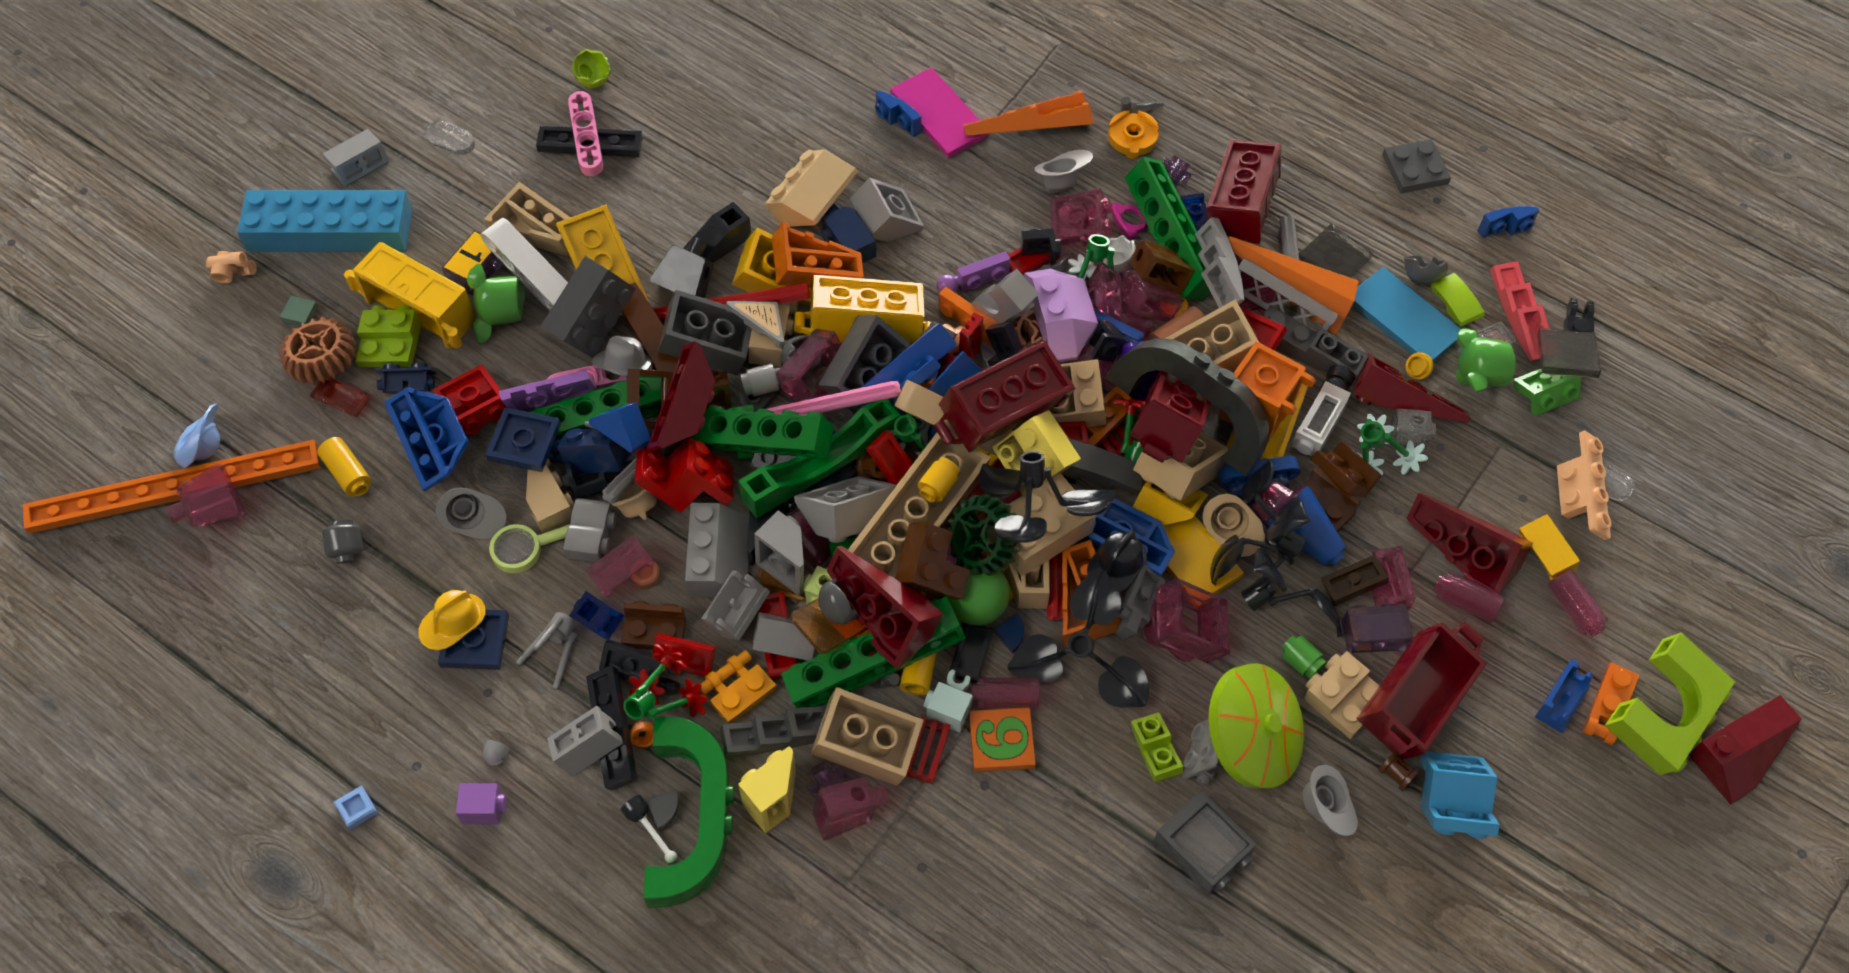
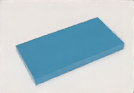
M1382 267L1357 287L1352 306L1410 354L1422 352L1429 355L1432 361L1435 362L1458 342L1457 334L1461 328L1386 268Z

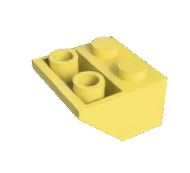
M1050 410L1032 417L992 447L1005 469L1019 471L1020 456L1023 453L1030 451L1041 452L1045 456V468H1051L1052 477L1062 473L1081 459ZM1026 487L1020 491L1022 495L1026 494Z
M790 746L783 751H775L768 757L766 764L757 770L752 769L748 771L738 784L743 807L765 834L791 814L796 768L793 750Z

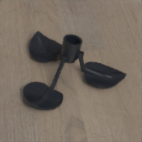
M1037 451L1026 452L1020 456V471L995 468L983 463L979 474L981 490L985 494L994 497H1006L1013 494L1015 490L1021 491L1026 487L1025 516H1006L999 519L995 524V533L999 538L1019 543L1036 541L1043 537L1047 531L1045 519L1031 517L1032 488L1041 487L1045 479H1047L1059 504L1067 506V512L1076 516H1095L1104 512L1115 498L1116 489L1074 490L1061 496L1051 476V468H1045L1044 454Z
M1269 460L1247 479L1242 487L1240 498L1244 503H1249L1254 498L1272 518L1273 523L1267 532V539L1271 543L1245 537L1239 539L1237 535L1228 538L1219 547L1211 563L1210 578L1215 586L1217 580L1227 574L1237 564L1245 544L1266 548L1272 552H1276L1279 549L1291 558L1295 557L1305 544V538L1294 531L1310 522L1302 500L1297 497L1292 498L1275 515L1261 499V492L1268 488L1273 478L1274 467Z
M1264 523L1262 527L1264 534L1267 538V532L1270 526ZM1261 547L1257 549L1253 571L1263 574V576L1241 591L1249 607L1256 611L1266 603L1273 606L1278 602L1307 595L1316 601L1322 611L1335 624L1337 638L1340 637L1342 630L1338 613L1332 603L1318 588L1274 597V594L1278 592L1275 585L1283 592L1288 590L1286 582L1277 568L1285 560L1290 565L1294 564V558L1277 549L1278 560L1274 563Z
M1104 570L1095 572L1085 578L1073 592L1070 602L1072 615L1076 619L1088 621L1082 629V633H1075L1069 638L1068 647L1057 653V644L1052 638L1042 634L1032 635L1019 645L1007 666L1008 670L1021 680L1033 684H1049L1057 680L1063 673V665L1059 658L1068 653L1079 658L1090 657L1107 670L1098 680L1099 693L1107 703L1116 707H1144L1148 702V679L1144 669L1136 660L1121 656L1114 661L1111 667L1093 652L1095 643L1088 635L1093 621L1099 625L1111 623L1118 617L1122 605L1117 588Z

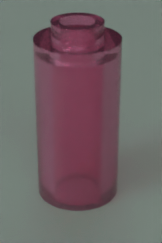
M1573 570L1562 573L1548 584V588L1582 635L1589 634L1593 637L1606 629L1607 616Z
M1449 571L1446 576L1440 574L1433 588L1434 591L1438 592L1437 599L1490 623L1494 621L1504 600V596Z
M978 677L977 684H971L972 702H977V708H1039V678Z

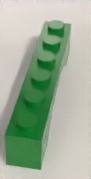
M888 399L867 404L859 409L840 430L832 435L828 458L798 456L779 464L762 466L738 481L741 499L756 519L867 453L866 448L884 430H894V423L900 417V414Z

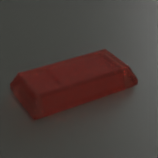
M332 377L326 378L325 383L319 381L309 397L353 417H358L372 397L370 394Z

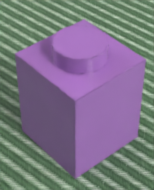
M459 783L456 815L462 824H500L501 814L506 812L507 797L502 793L498 784Z

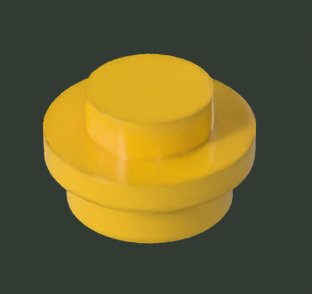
M1414 353L1406 361V372L1413 379L1423 380L1431 374L1433 361L1425 353Z

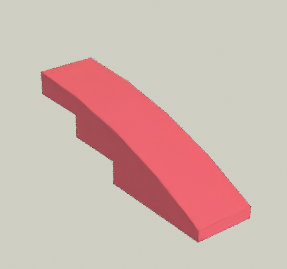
M1515 261L1491 267L1489 270L1507 319L1529 361L1556 357L1558 354L1543 305H1537L1530 282L1525 283L1519 262Z

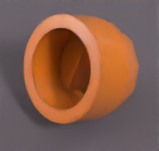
M641 720L632 726L631 742L635 746L645 748L653 744L654 726L652 723ZM640 731H644L643 737L639 736Z

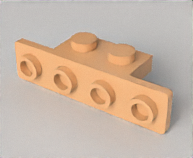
M1582 431L1579 433L1581 456L1557 465L1561 515L1569 519L1587 512L1590 532L1603 540L1611 538L1610 527L1612 523L1608 515L1607 502L1609 501V496L1605 488L1604 477H1606V470L1602 460L1603 445L1597 437H1594L1587 431Z

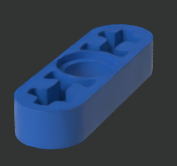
M1284 456L1259 460L1246 477L1230 465L1219 469L1217 475L1221 487L1226 489V486L1235 485L1236 482L1245 483L1268 460L1272 462L1274 467L1272 479L1282 476V478L1292 480L1300 475L1301 470L1296 457Z

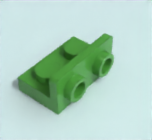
M1557 361L1514 379L1513 389L1531 400V414L1538 416L1579 399L1581 375L1561 361Z

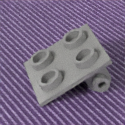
M1209 719L1198 723L1194 727L1191 734L1192 745L1183 761L1185 769L1182 779L1185 780L1196 776L1197 782L1204 785L1209 784V781L1213 780L1219 760L1211 741Z

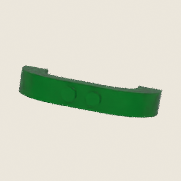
M654 717L653 748L656 757L684 758L693 762L701 771L698 841L693 852L678 864L645 867L643 899L647 908L676 906L701 894L718 875L726 854L727 834L733 833V816L728 815V804H734V785H729L728 771L723 752L715 738L706 729L692 721L677 717Z

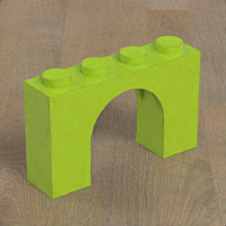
M1683 633L1662 639L1649 659L1658 670L1674 683L1681 695L1683 714L1679 724L1673 726L1664 722L1639 698L1619 703L1605 724L1615 736L1658 775L1671 772L1677 773L1686 766L1688 762L1687 756L1702 741V733L1706 727L1715 721L1716 711L1729 699V691L1735 683L1726 672Z

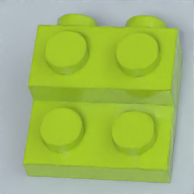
M379 305L373 306L371 310H363L357 330L361 338L355 360L358 367L375 368L383 367L385 364H399L400 367H411L422 326V320L416 310L407 305H400L397 310H387Z

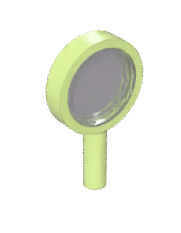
M514 524L506 526L496 532L491 539L489 552L492 560L504 572H524L533 567L538 561L541 554V546L566 537L569 525L536 535L531 528L524 525Z

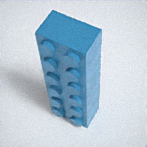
M246 190L237 233L247 252H370L379 242L399 252H406L412 207L405 190Z

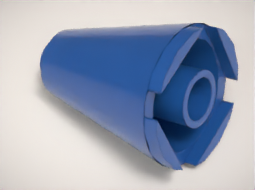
M1307 485L1296 497L1302 500L1310 522L1294 531L1305 538L1302 552L1324 566L1328 562L1334 566L1345 555L1342 551L1345 548V544L1312 489ZM1272 518L1266 523L1270 527L1273 523Z

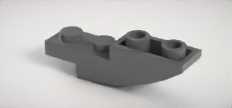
M1272 305L1268 307L1263 315L1265 318L1285 325L1287 329L1286 334L1276 349L1304 364L1328 372L1332 365H1343L1352 370L1356 378L1368 358V355L1323 328L1315 332Z

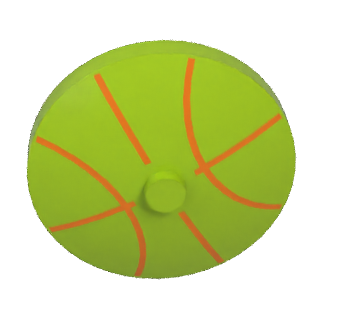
M1246 664L1236 666L1227 671L1216 684L1209 706V730L1215 753L1227 773L1241 785L1252 789L1277 787L1285 783L1293 775L1299 765L1303 752L1304 724L1297 698L1286 680L1274 669L1263 664Z

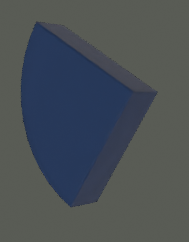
M1018 612L994 630V633L1012 654L1017 651L1024 637V623Z

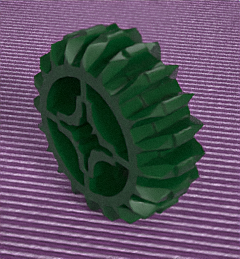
M974 495L969 500L961 501V507L953 509L955 517L948 519V522L952 525L948 531L953 532L949 545L953 547L950 556L958 557L956 565L964 566V568L970 571L973 569L974 575L981 576L984 572V574L990 576L995 575L999 571H1004L1007 569V564L1015 562L1013 554H1017L1021 550L1016 546L1017 542L999 538L995 533V524L1003 517L1017 514L1010 513L1012 506L1003 504V499L991 495ZM982 512L989 515L986 519L979 520L977 518ZM982 551H989L991 553L986 559L982 558L979 554Z

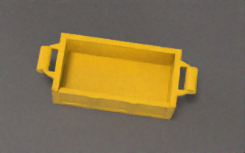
M379 242L353 270H347L344 273L350 290L357 291L362 295L366 303L371 304L373 301H377L391 310H397L400 305H407L415 309L422 320L421 327L441 337L445 347L448 349L452 347L456 349L462 346L461 337L469 330L476 319L464 287L384 243Z
M814 275L810 311H799L794 314V331L796 333L811 335L818 342L842 344L858 315H877L910 344H913L922 336L923 327L925 332L931 324L930 321H924L923 284L823 275ZM805 318L810 319V328H805Z

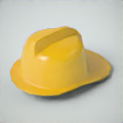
M451 590L443 593L436 600L434 609L423 618L418 628V637L422 645L428 649L438 651L456 644L483 621L485 605L482 599L476 595L469 594L465 590Z

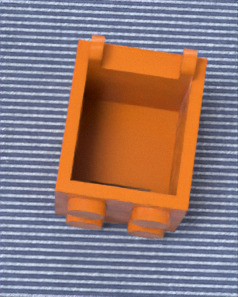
M1256 341L1235 370L1234 375L1253 391L1265 410L1269 428L1268 444L1287 414L1293 415L1296 412L1297 408L1294 404L1301 383L1312 387L1316 380L1305 372V366ZM1220 409L1219 418L1232 424L1228 415Z

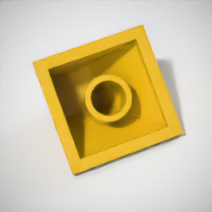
M1146 482L1133 508L1161 521L1162 525H1168L1193 519L1208 494L1198 489L1180 501L1169 497L1163 489L1154 483Z

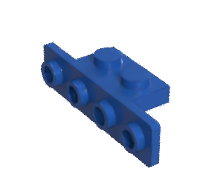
M937 323L861 388L897 381L902 390L906 380L918 385L922 382L926 384L938 374L937 370L941 365L937 361L954 348L956 342L942 324ZM898 397L889 398L888 401L893 399L896 402ZM869 403L861 404L860 406L864 407Z

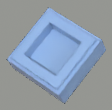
M362 785L334 801L349 830L379 814Z

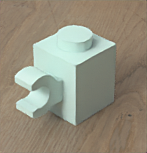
M952 669L947 675V685L938 682L935 691L930 690L928 692L924 707L927 708V720H937L942 725L944 723L950 724V729L960 733L972 708L973 695L965 692L970 685V676L966 675L965 680L960 684L953 681L955 670Z

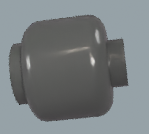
M352 520L332 521L329 523V527L323 530L325 555L328 558L336 559L337 564L354 562V556L363 552L361 528L359 525L353 524Z

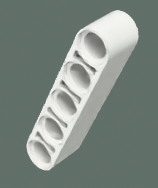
M505 218L499 219L481 233L483 242L550 311L568 282Z

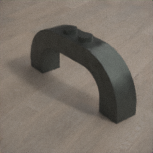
M1152 339L1136 345L1113 365L1106 379L1127 394L1139 386L1147 372L1158 370L1173 375L1223 410L1233 424L1234 441L1222 461L1245 477L1262 457L1268 442L1269 428L1267 416L1261 402L1249 387L1235 377L1234 373L1216 365L1207 354L1198 352L1179 341Z

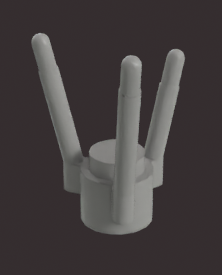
M557 612L544 631L516 661V665H522L548 639L557 644L566 641L553 684V689L557 690L563 677L572 644L578 636L573 632L576 622L570 616Z

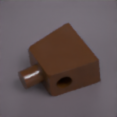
M1145 239L1138 243L1130 259V264L1142 280L1179 293L1183 292L1195 272L1173 250ZM1168 267H1170V268L1172 269V271H1171V272H1167L1166 269H1168Z

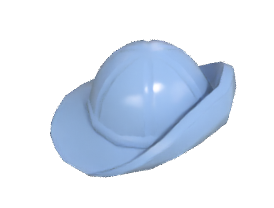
M219 404L210 405L203 417L188 426L179 437L173 451V457L182 468L190 466L194 461L208 459L217 452L220 445V434L216 424L213 422Z

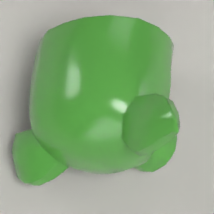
M476 264L470 269L467 283L474 289L473 302L476 314L478 315L473 323V327L477 336V342L484 343L490 338L492 325L508 324L522 320L525 292L518 276L486 279L481 264Z
M1464 328L1459 330L1457 340L1462 351L1458 357L1459 369L1456 371L1458 382L1462 385H1470L1477 392H1481L1487 387L1503 388L1507 386L1513 379L1515 372V355L1510 343L1497 339L1477 338L1476 331Z

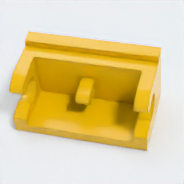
M1548 514L1519 528L1520 537L1533 543L1531 548L1547 570L1551 582H1555L1577 571L1580 563L1579 558Z

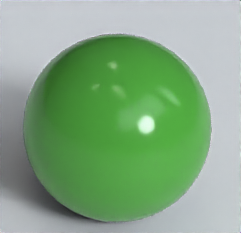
M972 569L969 573L963 599H948L957 619L966 624L976 626L986 625L997 620L1006 610L1010 600V586L1005 574L999 571L995 575L988 576L983 572L980 576L974 575Z

